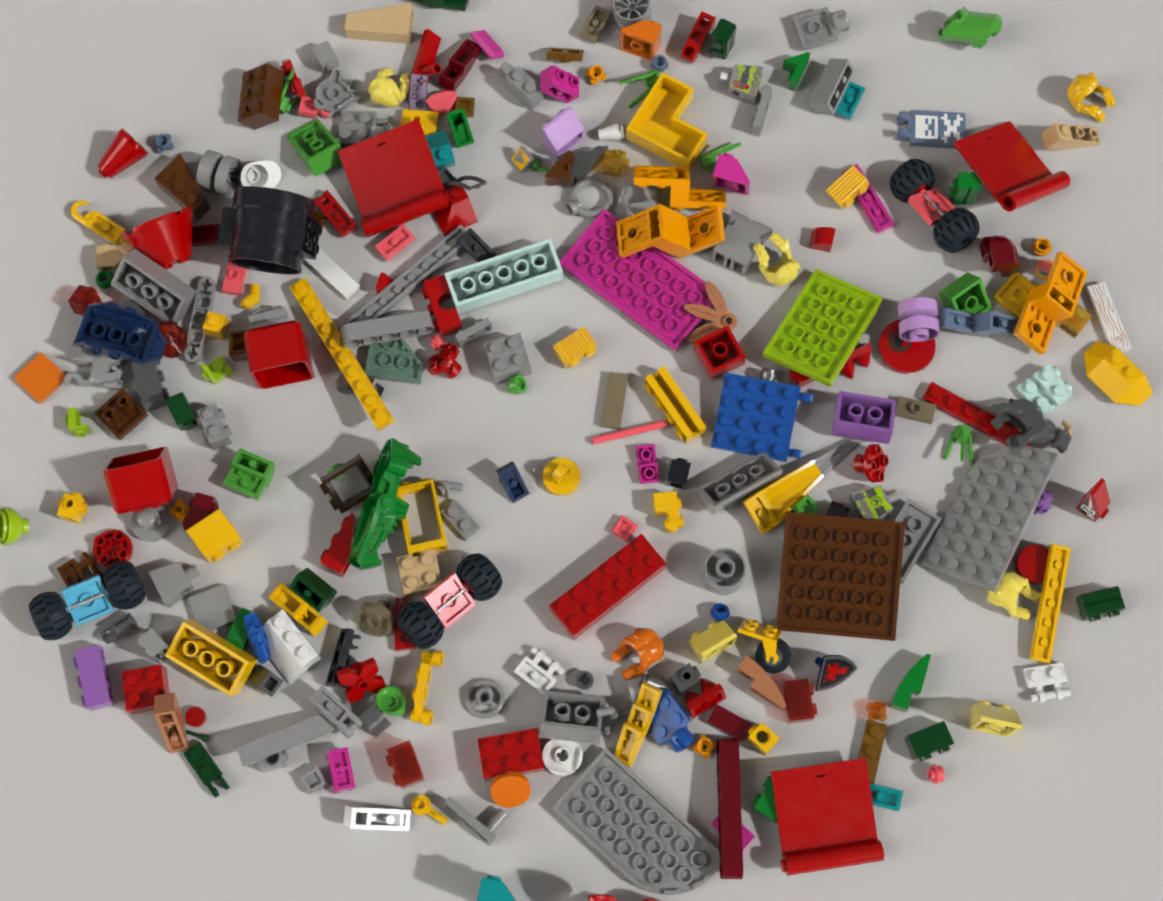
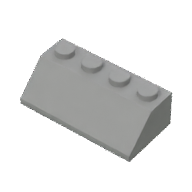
M762 452L704 484L698 490L704 506L713 515L778 479L783 471L765 452Z

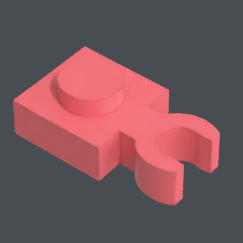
M301 97L298 115L316 118L317 114L326 119L330 117L329 112L314 108L313 102L315 98Z

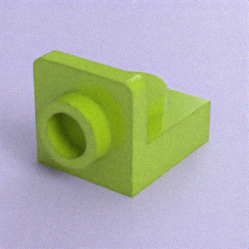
M219 356L206 366L204 363L200 365L203 369L201 374L207 382L211 380L214 385L233 372L222 356Z

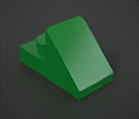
M806 52L783 61L782 69L790 72L787 79L790 82L789 90L795 92L809 63L811 53Z
M464 108L447 112L448 125L452 131L456 147L460 148L475 143Z

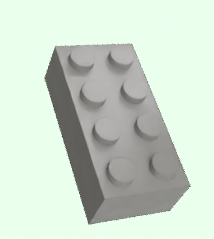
M135 248L122 257L110 284L171 327L184 318L196 293L195 289Z

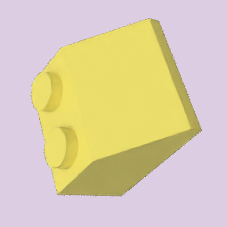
M716 620L707 626L708 629L704 632L699 630L690 636L692 639L689 640V645L700 663L705 662L735 644L737 635L724 620L721 622Z

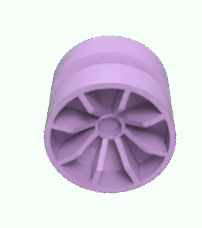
M916 297L903 300L897 305L898 319L901 321L899 322L900 339L908 342H923L932 340L940 335L939 320L937 319L938 303L936 300L927 297Z

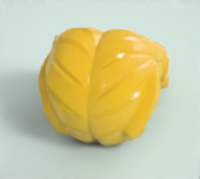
M1094 73L1077 75L1067 89L1069 101L1077 113L1081 112L1082 114L1094 117L1097 123H1101L1105 120L1102 109L1098 108L1097 105H1083L1081 102L1084 100V97L1092 92H1099L1102 94L1108 108L1115 104L1110 88L1097 84V78Z

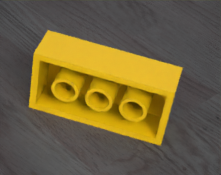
M194 620L182 622L165 654V657L230 697L240 693L257 662L255 657Z

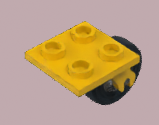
M744 619L737 632L762 640L755 653L757 664L767 673L777 674L784 671L791 662L792 653L788 644L780 639L782 631H779L777 627L772 625H760L754 619Z

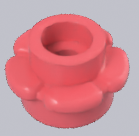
M438 334L434 337L431 336V346L436 351H442V348L446 345L444 340Z
M932 764L927 771L928 779L934 784L943 782V767Z

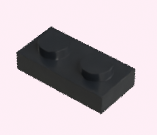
M471 228L456 241L476 262L496 256L495 252Z

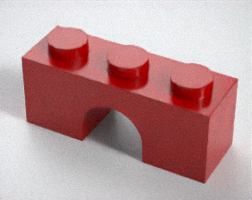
M445 275L423 281L424 288L421 290L424 299H429L430 305H427L430 316L434 315L436 321L433 322L436 333L440 332L441 337H445L463 329L456 307L449 310L440 307L444 300L451 298Z

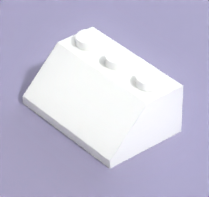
M283 609L264 624L263 627L269 642L271 660L289 683L293 682L321 660L320 656Z

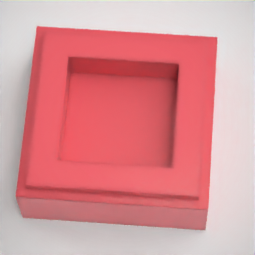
M621 515L612 528L611 533L628 542L638 525Z

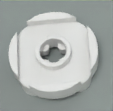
M551 739L544 746L542 758L545 767L552 774L564 777L574 774L579 769L583 753L577 742ZM562 750L566 751L565 753L568 755V759H564V761H560V758L557 757V753H561Z

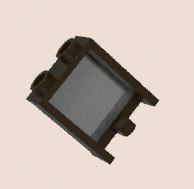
M358 454L330 473L320 477L322 484L319 486L325 495L329 493L332 498L329 502L334 510L339 509L342 514L369 498L373 485V475L361 455Z

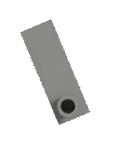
M450 796L444 802L445 809L489 846L496 839L494 833L508 818V815L499 808L484 826Z

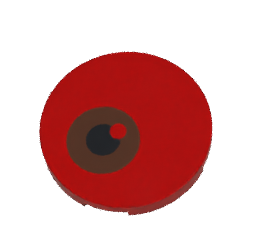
M896 320L886 326L879 338L878 348L887 367L898 373L909 374L923 370L930 364L935 354V339L923 342L904 341L899 337L900 320Z

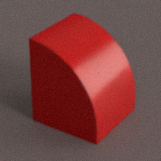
M818 227L813 229L808 248L830 253L836 228Z

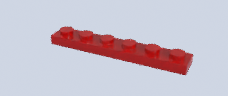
M931 382L921 399L927 403L936 404V408L1008 447L1009 445L1006 443L1007 438L1020 433L1016 427L1007 422H1004L1001 428L996 430L990 423L996 416Z

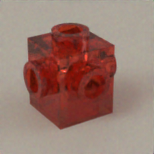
M79 285L68 300L74 313L83 316L88 304L101 302L95 288Z

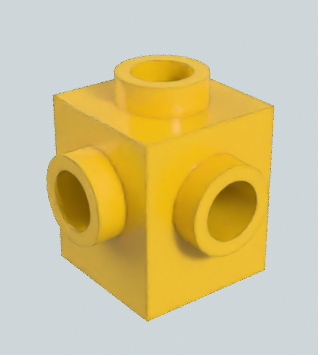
M64 493L58 502L57 516L62 520L81 524L83 515L85 516L88 511V502L79 493Z

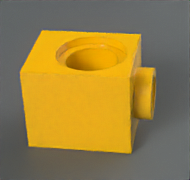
M762 722L758 726L754 724L747 732L750 735L747 740L763 755H766L780 739ZM764 733L767 736V741L764 743L759 742L756 735Z

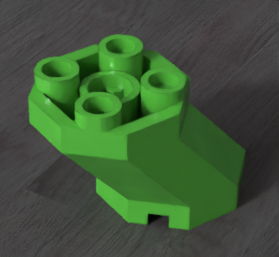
M964 6L944 22L946 27L944 29L940 27L936 35L941 40L970 43L974 48L978 47L981 49L988 42L987 39L991 35L994 37L1001 31L1000 27L1003 19L998 14L972 12Z

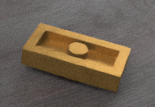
M548 47L546 59L559 60L562 63H569L570 61L582 62L584 50Z

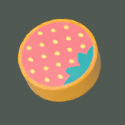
M1048 259L1040 260L1035 267L1037 276L1047 279L1053 262Z

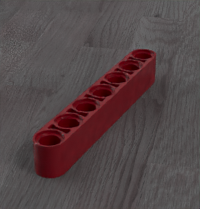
M717 738L720 878L742 879L743 847L738 738Z

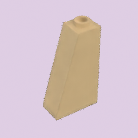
M413 3L348 13L346 21L343 20L342 31L345 32L347 39L410 44L414 19Z

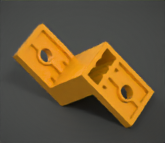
M658 204L616 222L619 256L623 258L652 246L675 257L683 258L725 241L722 207L719 205L687 217L662 204ZM708 225V230L704 233V229ZM635 230H636L637 233H636L635 237L633 238L632 235L635 233Z

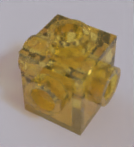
M620 149L604 150L603 175H610L612 177L625 176V170H629L630 159L626 158V151Z

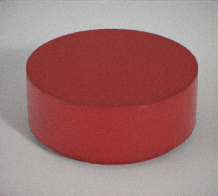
M200 707L190 708L185 715L187 724L195 728L201 727L207 718L205 711Z

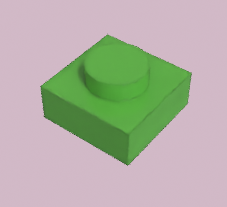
M807 494L793 509L797 513L816 514L821 507Z

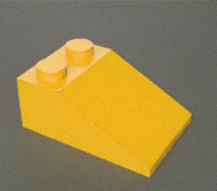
M220 509L186 530L210 563L220 561L224 558V554L229 551H235L244 542Z

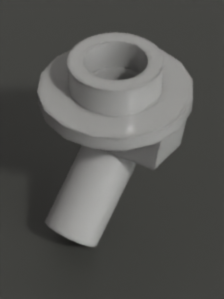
M439 480L436 482L435 489L439 496L448 498L450 489L462 491L463 484Z

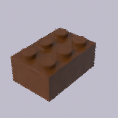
M266 63L243 73L238 122L256 130L279 121L283 71Z

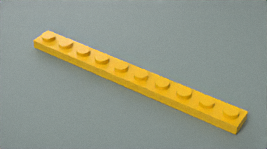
M304 277L289 286L377 430L381 431L394 423V418L350 348L344 347L340 332L306 278Z

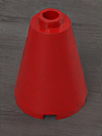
M121 128L97 165L100 168L98 172L104 178H113L145 158L148 152L127 131Z

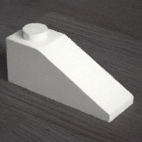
M345 805L343 826L350 829L409 831L411 810Z

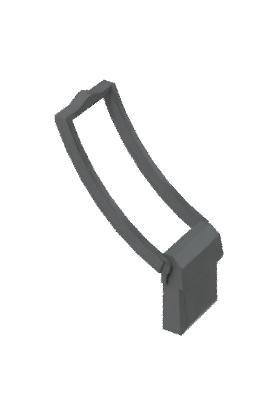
M446 167L438 170L444 189L455 185L472 190L479 189L487 183L485 180L471 175L462 176L457 179ZM474 180L480 183L468 186L461 181Z

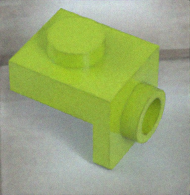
M76 407L68 408V415L65 416L68 430L76 437H85L86 434H92V429L88 425H81V413Z

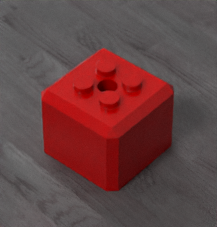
M296 320L248 329L245 332L244 341L249 370L259 389H269L315 378L309 342L301 324Z
M159 447L112 458L103 469L113 509L119 514L136 513L151 507L153 509L161 507L163 504H168L178 487L168 447Z

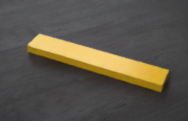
M1050 544L1029 660L1050 664L1071 552L1069 547Z

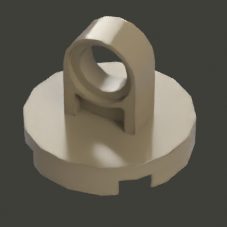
M380 598L377 603L368 602L359 607L355 617L357 624L360 622L363 626L362 630L376 637L390 634L395 625L394 616L388 610L390 601Z

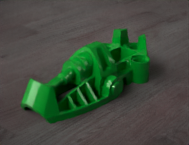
M394 438L386 441L374 466L373 485L369 494L370 499H367L362 506L348 562L359 570L381 566L382 560L379 559L377 551L381 543L385 542L388 534H394L393 528L398 527L396 521L406 518L409 508L407 502L396 497L401 477L403 478L406 475L408 468L412 469L414 465H421V457L411 451L409 445L401 443Z

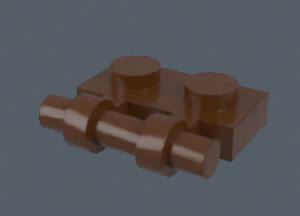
M83 552L80 555L83 560L82 562L77 563L73 558L57 568L67 587L99 574L103 586L106 585L103 573L98 571L95 566V560L87 552ZM86 568L92 574L89 577H86L83 573V570Z

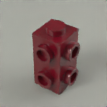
M196 492L195 496L190 500L189 513L184 517L183 529L185 531L218 510L219 504L215 497Z

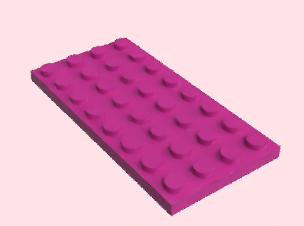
M604 209L560 259L561 267L676 352L686 340V337L702 320L684 309V305L700 304L710 308L713 307L705 289V282L665 252L653 246L625 258L620 257L616 224L620 220Z

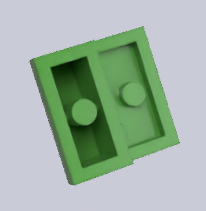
M239 448L231 462L232 467L223 482V486L258 501L265 487H269L275 464L272 461Z

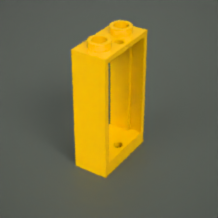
M429 478L420 479L417 483L413 484L410 482L402 483L399 485L396 494L397 498L404 501L403 496L431 490L441 539L413 545L406 515V518L402 520L408 554H412L413 557L420 556V552L435 549L436 552L448 550L435 483L433 479L429 480Z

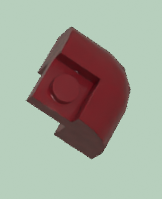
M999 235L987 236L982 239L979 245L983 263H989L991 273L1000 271L1001 277H1009L1013 269L1020 268L1017 249L1010 239Z

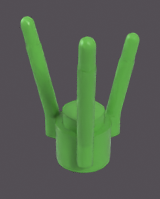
M295 69L291 70L287 81L285 77L283 78L280 104L281 114H285L286 111L290 113L291 109L301 100V98L297 97L289 105L290 100L284 96L293 78Z
M656 69L619 81L620 84L643 79L644 84L650 86L648 90L632 101L628 108H631L649 94L660 77Z
M730 142L710 153L699 156L702 169H708L709 173L715 170L714 165L717 163L716 156L741 146V143L732 145Z
M955 426V432H951L943 457L944 460L947 459L953 442L956 440V443L961 444L960 461H964L965 444L967 443L970 468L974 465L972 435L970 434L971 428L969 426Z

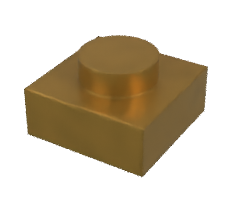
M457 97L455 110L464 108L466 117H473L475 98Z

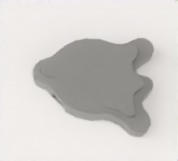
M334 68L331 70L329 78L319 83L316 87L313 106L317 110L339 112L346 109L353 102L364 101L365 94L363 91L350 89L353 86L352 80L343 78L341 71L338 68Z

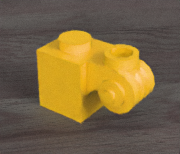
M677 491L653 493L655 517H668L664 522L665 531L675 533L680 527H684L683 516H679V509L682 508L681 497H677Z

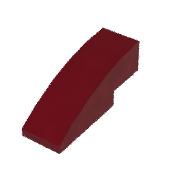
M466 39L449 59L448 66L439 75L438 86L446 90L456 91L469 73L482 48L477 43Z

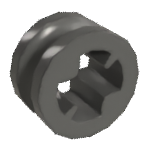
M588 671L579 672L576 676L577 686L582 690H588L592 687L594 682L592 674ZM584 675L587 676V679H590V683L587 682V685H583L579 681Z

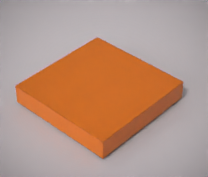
M40 352L14 379L41 404L63 383L65 374Z

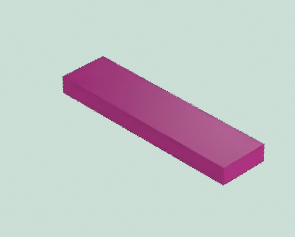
M854 165L857 168V170H859V172L866 178L859 165ZM869 183L867 191L862 195L858 194L855 198L877 234L893 227L895 223Z

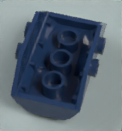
M98 302L88 304L72 346L87 349L95 355H101L102 353L114 360L121 358L144 365L150 361L161 360L167 345V339L162 335L158 322L138 313L135 309L131 307L121 308L112 302L107 304Z

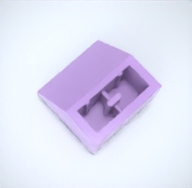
M570 106L565 110H560L554 119L548 120L543 125V145L556 159H559L584 138V128Z

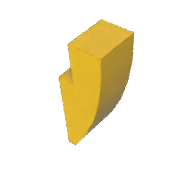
M282 583L268 597L315 637L329 623L321 614Z

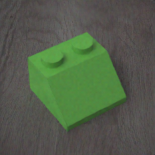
M968 272L938 292L944 308L971 314H979L992 309L981 278Z

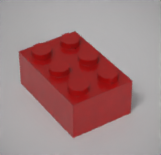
M537 728L477 739L485 782L491 781L496 776L506 774L509 771L519 772L523 775L545 771Z

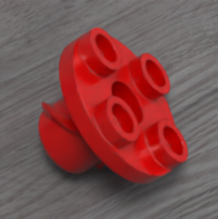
M449 342L442 348V351L438 354H433L428 359L430 363L428 372L431 375L443 372L449 379L458 376L462 370L461 365L455 360L459 354L458 347Z
M870 444L863 455L858 453L855 456L853 466L857 473L865 474L870 482H883L885 466L888 465L889 459L887 455H884L879 444Z

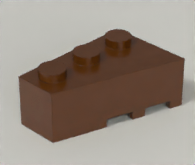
M181 154L154 178L159 188L182 208L191 206L192 217L197 221L210 209L206 198Z

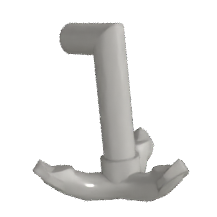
M604 699V708L596 709L597 717L608 715V722L603 731L604 734L609 735L615 721L621 717L628 716L631 708L617 711Z

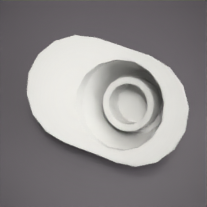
M255 161L246 164L242 168L239 178L242 186L274 188L281 179V170L273 161Z

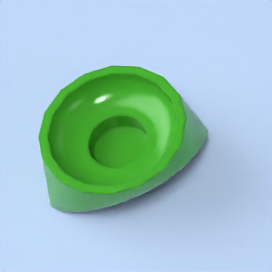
M387 686L377 693L374 703L380 711L391 716L406 715V698L403 691L394 686Z

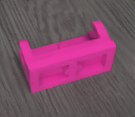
M348 747L327 751L326 757L334 794L341 793L344 790L350 791L355 788Z

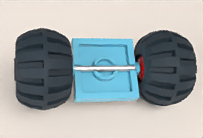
M127 561L116 562L110 565L103 573V579L107 586L106 589L99 574L61 589L67 605H64L61 596L56 592H44L34 597L29 603V611L41 638L44 640H58L66 636L72 629L69 612L77 627L114 611L108 596H111L114 605L118 609H132L141 604L146 594L134 565Z

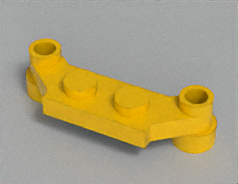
M443 651L422 652V663L420 668H417L415 677L418 680L417 687L412 692L414 709L411 711V721L421 722L422 725L428 726L432 724L433 710L425 709L432 667L442 666L444 659Z

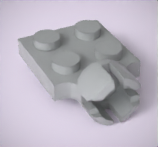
M827 7L794 16L793 23L803 51L838 40V33L849 30L848 16L845 17L847 14L845 10L830 12Z
M341 110L336 140L341 146L349 147L391 130V123L388 119L377 118L378 114L376 111Z

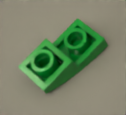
M242 607L231 626L226 640L245 651L249 639L245 629L244 616L253 613V611Z

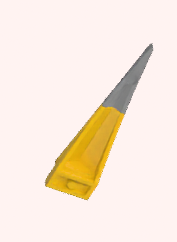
M852 438L757 489L755 493L743 500V505L761 534H765L777 526L785 518L786 512H790L862 440Z

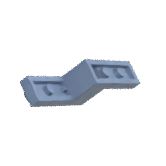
M942 308L940 327L980 337L1001 334L1017 338L1013 333L1019 318L994 311L971 314L950 308Z

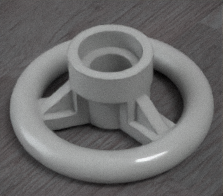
M490 679L475 681L469 686L465 694L467 709L478 718H491L498 714L504 705L505 697L501 686ZM483 685V689L477 692L476 699L471 701L474 689ZM489 686H492L497 691L499 697L498 704L492 700ZM483 695L488 696V699L486 701L481 700V697ZM479 704L489 705L493 710L484 713L477 711L474 707Z

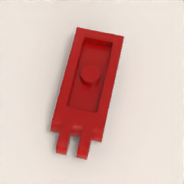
M402 597L403 605H400L399 598H395V606H392V615L395 619L393 629L396 652L416 649L403 634L397 623L399 612L408 604L407 597Z

